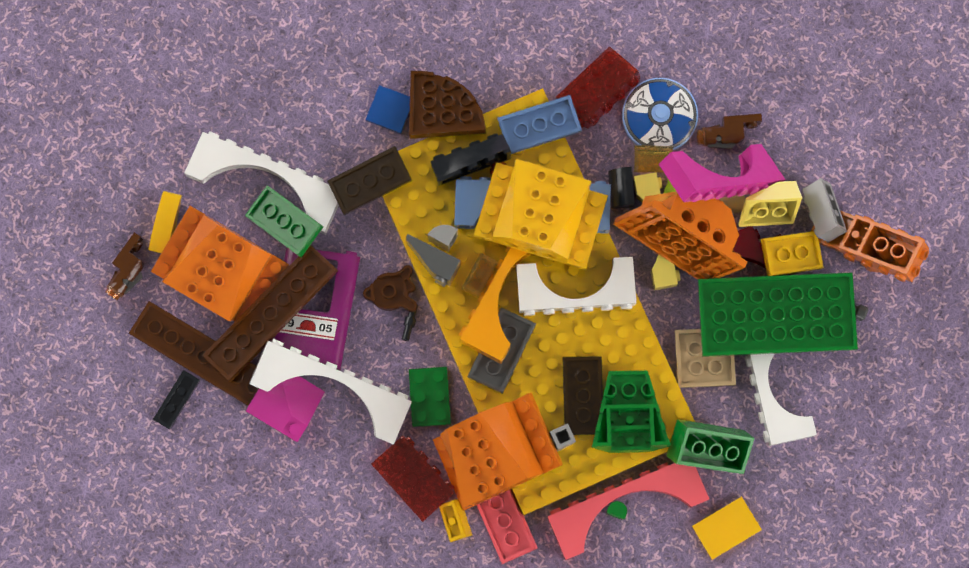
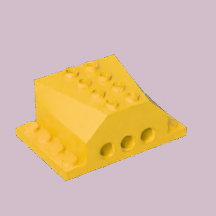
M516 159L514 167L496 162L474 237L586 270L608 195L591 191V181L526 161Z

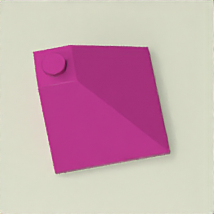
M297 376L279 383L268 392L259 388L245 411L291 440L298 442L325 392L304 378Z

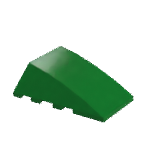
M609 371L592 448L609 453L652 452L671 446L648 371Z

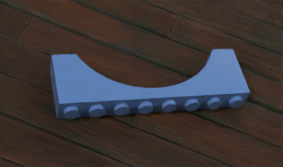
M463 176L460 179H456L455 228H475L491 178L480 177L479 180H472L471 177ZM596 181L595 184L590 185V190L608 195L597 233H609L611 184H606L605 181Z

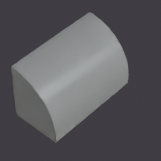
M439 225L428 233V241L447 252L450 251L458 237V229L450 225Z

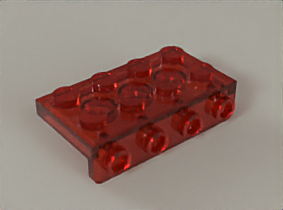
M609 46L556 96V99L570 95L578 119L583 122L585 128L589 129L598 123L600 117L609 113L613 105L617 101H621L631 88L639 84L640 74L634 66Z
M402 435L371 465L418 518L424 522L455 494L453 492L455 487L448 479L444 481L439 476L441 471L435 465L431 467L428 464L427 460L429 458L422 450L418 452L413 447L416 444L409 436L405 438Z

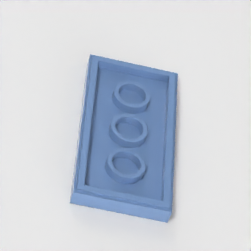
M570 95L497 118L501 132L510 147L511 154L582 132Z

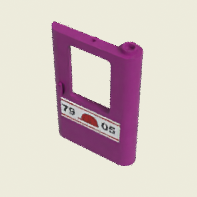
M286 247L284 261L291 265L298 255ZM317 250L325 259L338 262V272L336 273L330 311L325 313L301 309L273 339L283 342V347L289 350L291 346L301 350V355L308 357L311 354L320 358L318 362L326 365L327 361L337 365V370L341 371L360 257L357 256L356 252L346 251V254Z

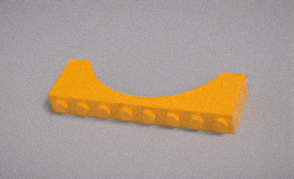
M511 247L506 248V257L504 260L502 258L499 260L496 269H498L496 275H491L487 282L489 287L486 293H481L477 300L480 304L476 310L472 309L468 316L470 322L467 327H462L458 335L461 337L460 343L499 364H502L511 346L499 321L498 301L505 280L516 267V264L532 255L531 253Z

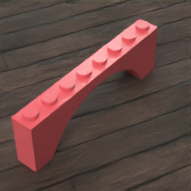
M666 462L657 466V471L651 473L650 470L640 473V478L633 480L630 477L621 481L622 485L615 488L614 485L604 488V493L597 495L595 492L585 496L586 500L579 503L576 500L567 504L569 508L561 510L559 507L550 511L551 515L547 516L564 559L568 560L584 553L586 536L593 520L604 507L619 497L634 492L655 491L671 495L684 502L690 508L708 501L709 496L696 467L675 463L668 465Z

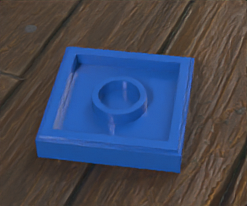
M379 85L365 120L401 134L410 113V96Z

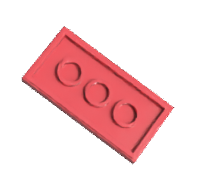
M512 489L476 505L502 564L538 549Z

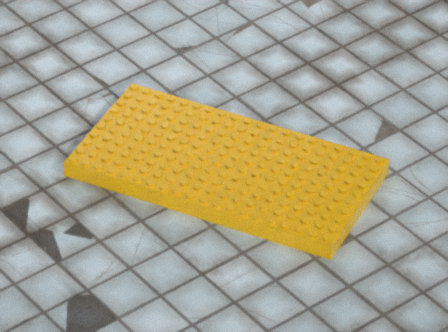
M543 88L484 113L486 134L431 137L398 150L413 181L382 196L477 413L532 393L548 431L564 425L562 358L602 356L603 395L609 371H648L669 441H671L677 419L695 422L637 293L636 305L632 306V309H621L619 306L613 307V310L609 311L593 308L594 311L582 312V309H575L573 313H562V310L550 315H544L543 312H535L533 316H524V313H519L516 267L511 271L501 289L498 312L502 307L536 323V326L503 394L467 377L479 352L460 343L461 337L458 335L462 327H467L470 322L468 316L472 309L476 310L480 304L477 302L482 292L486 293L489 287L487 286L491 275H496L498 271L496 266L501 258L504 260L507 253L505 250L507 246L474 237L476 226L474 229L456 228L458 229V237L449 252L428 241V233L433 228L439 225L454 227L456 180L438 185L430 161L436 155L444 154L445 156L450 154L451 150L462 147L464 149L469 147V144L474 141H485L490 135H501L502 132L497 118L549 102ZM565 137L511 154L510 160L501 163L514 167L515 160L519 159L584 179ZM495 165L469 174L467 177H471L472 180H479L480 177L492 178ZM597 233L586 270L534 254L528 256L519 264L536 263L539 277L549 290L561 297L581 299L597 293L607 283L612 272L613 258H619L620 256L610 234ZM407 234L460 260V268L451 286L445 285L443 287L434 282L435 279L432 278L408 246ZM573 435L576 442L558 451L563 463L562 466L512 488V491L523 516L665 454L669 447L652 452L609 453L592 448L594 435Z

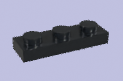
M183 370L153 420L170 430L201 380Z

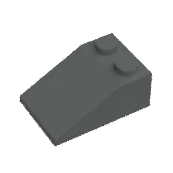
M407 234L408 246L432 278L435 279L434 282L443 287L445 285L451 286L460 268V260Z

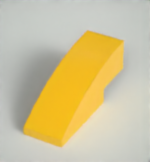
M163 191L148 250L162 253L176 229L182 195Z

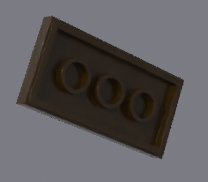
M396 146L327 180L343 215H347L413 181Z
M602 356L563 357L564 425H569L573 435H595L603 400Z

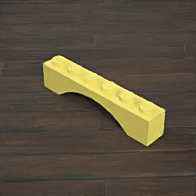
M657 172L634 176L635 194L640 202H643L645 196L661 194L662 180L661 177H657ZM658 254L651 270L654 290L677 287L678 281H680L679 270H675L673 263Z

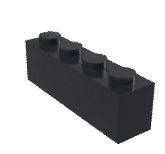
M498 134L488 136L487 140L482 142L479 140L469 144V147L464 149L462 147L455 148L448 155H436L430 163L440 186L494 166L496 162L502 163L510 160L511 150L503 134L499 136Z

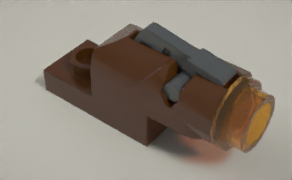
M762 114L724 116L722 126L718 124L711 127H702L700 130H697L698 145L710 148L733 149L735 144L742 142L745 138L744 126L747 129L757 128L762 122Z
M135 232L112 262L119 270L114 272L111 281L106 286L105 292L117 301L143 278L141 271L143 270L144 263L133 255L134 252L137 253L141 249L143 239Z

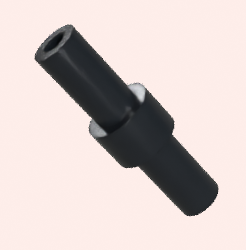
M417 310L415 312L409 311L408 316L405 317L403 341H409L412 328L416 324L415 316Z

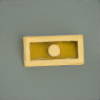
M458 499L439 505L450 542L472 536L465 510H462Z

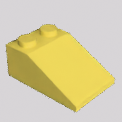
M777 182L747 197L739 219V227L794 224L802 200L797 182Z

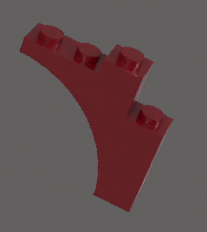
M753 226L739 230V237L732 252H736L746 261L766 269L762 244L759 242L761 237L758 230L754 229Z

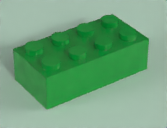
M677 419L670 441L671 446H669L666 456L679 465L744 474L755 438L741 429Z

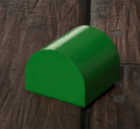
M615 501L608 506L606 513L609 516L624 520L627 515V507L624 503Z

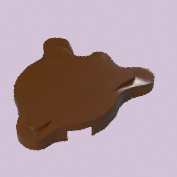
M405 265L398 272H388L377 276V279L364 289V298L385 311L403 308L410 312H415L418 305L408 296L409 293L416 290L415 285L410 281L413 273L412 267Z

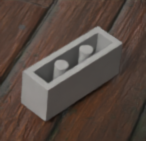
M820 178L802 189L805 196L803 197L804 202L810 211L809 217L815 226L814 232L819 239L829 243L847 232L830 183Z

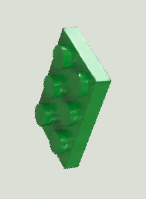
M447 367L409 369L412 427L451 425Z

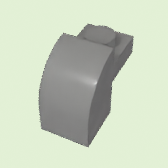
M568 424L549 432L557 452L576 442Z

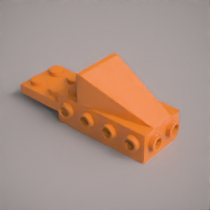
M841 210L847 232L829 243L819 239L820 245L843 253V257L851 262H854V260L859 261L866 270L880 272L884 275L889 273L902 282H905V280L913 282L914 278L920 273V266L923 260H926L929 255V247L925 243V239L909 235L901 229H893L885 223L875 222L867 216L862 217L857 214L854 216Z

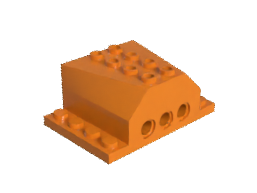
M677 192L645 196L640 207L616 217L613 225L697 280L721 278L744 269L748 262L740 254L732 252L739 233L731 208L716 198L707 201L683 202Z
M189 206L151 272L161 277L163 283L228 321H236L290 264L196 208Z
M532 393L480 412L447 428L439 437L433 439L463 511L563 465Z

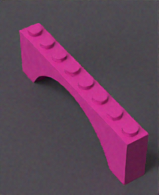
M762 144L750 145L738 156L741 166L740 177H727L714 173L695 162L683 151L670 152L659 163V166L683 202L753 195L777 182H784L786 180Z

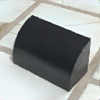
M632 167L609 170L608 181L611 184V209L634 207Z

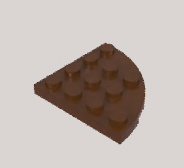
M411 71L410 139L486 134L482 110L476 98L466 87L448 76L434 75V72Z

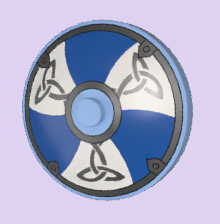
M652 78L641 82L630 91L623 105L622 122L628 137L637 146L653 153H667L682 147L691 138L698 122V109L694 97L682 84L667 78Z

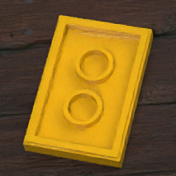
M814 231L761 239L767 276H779L824 268L819 239Z
M742 496L691 526L711 560L762 530Z

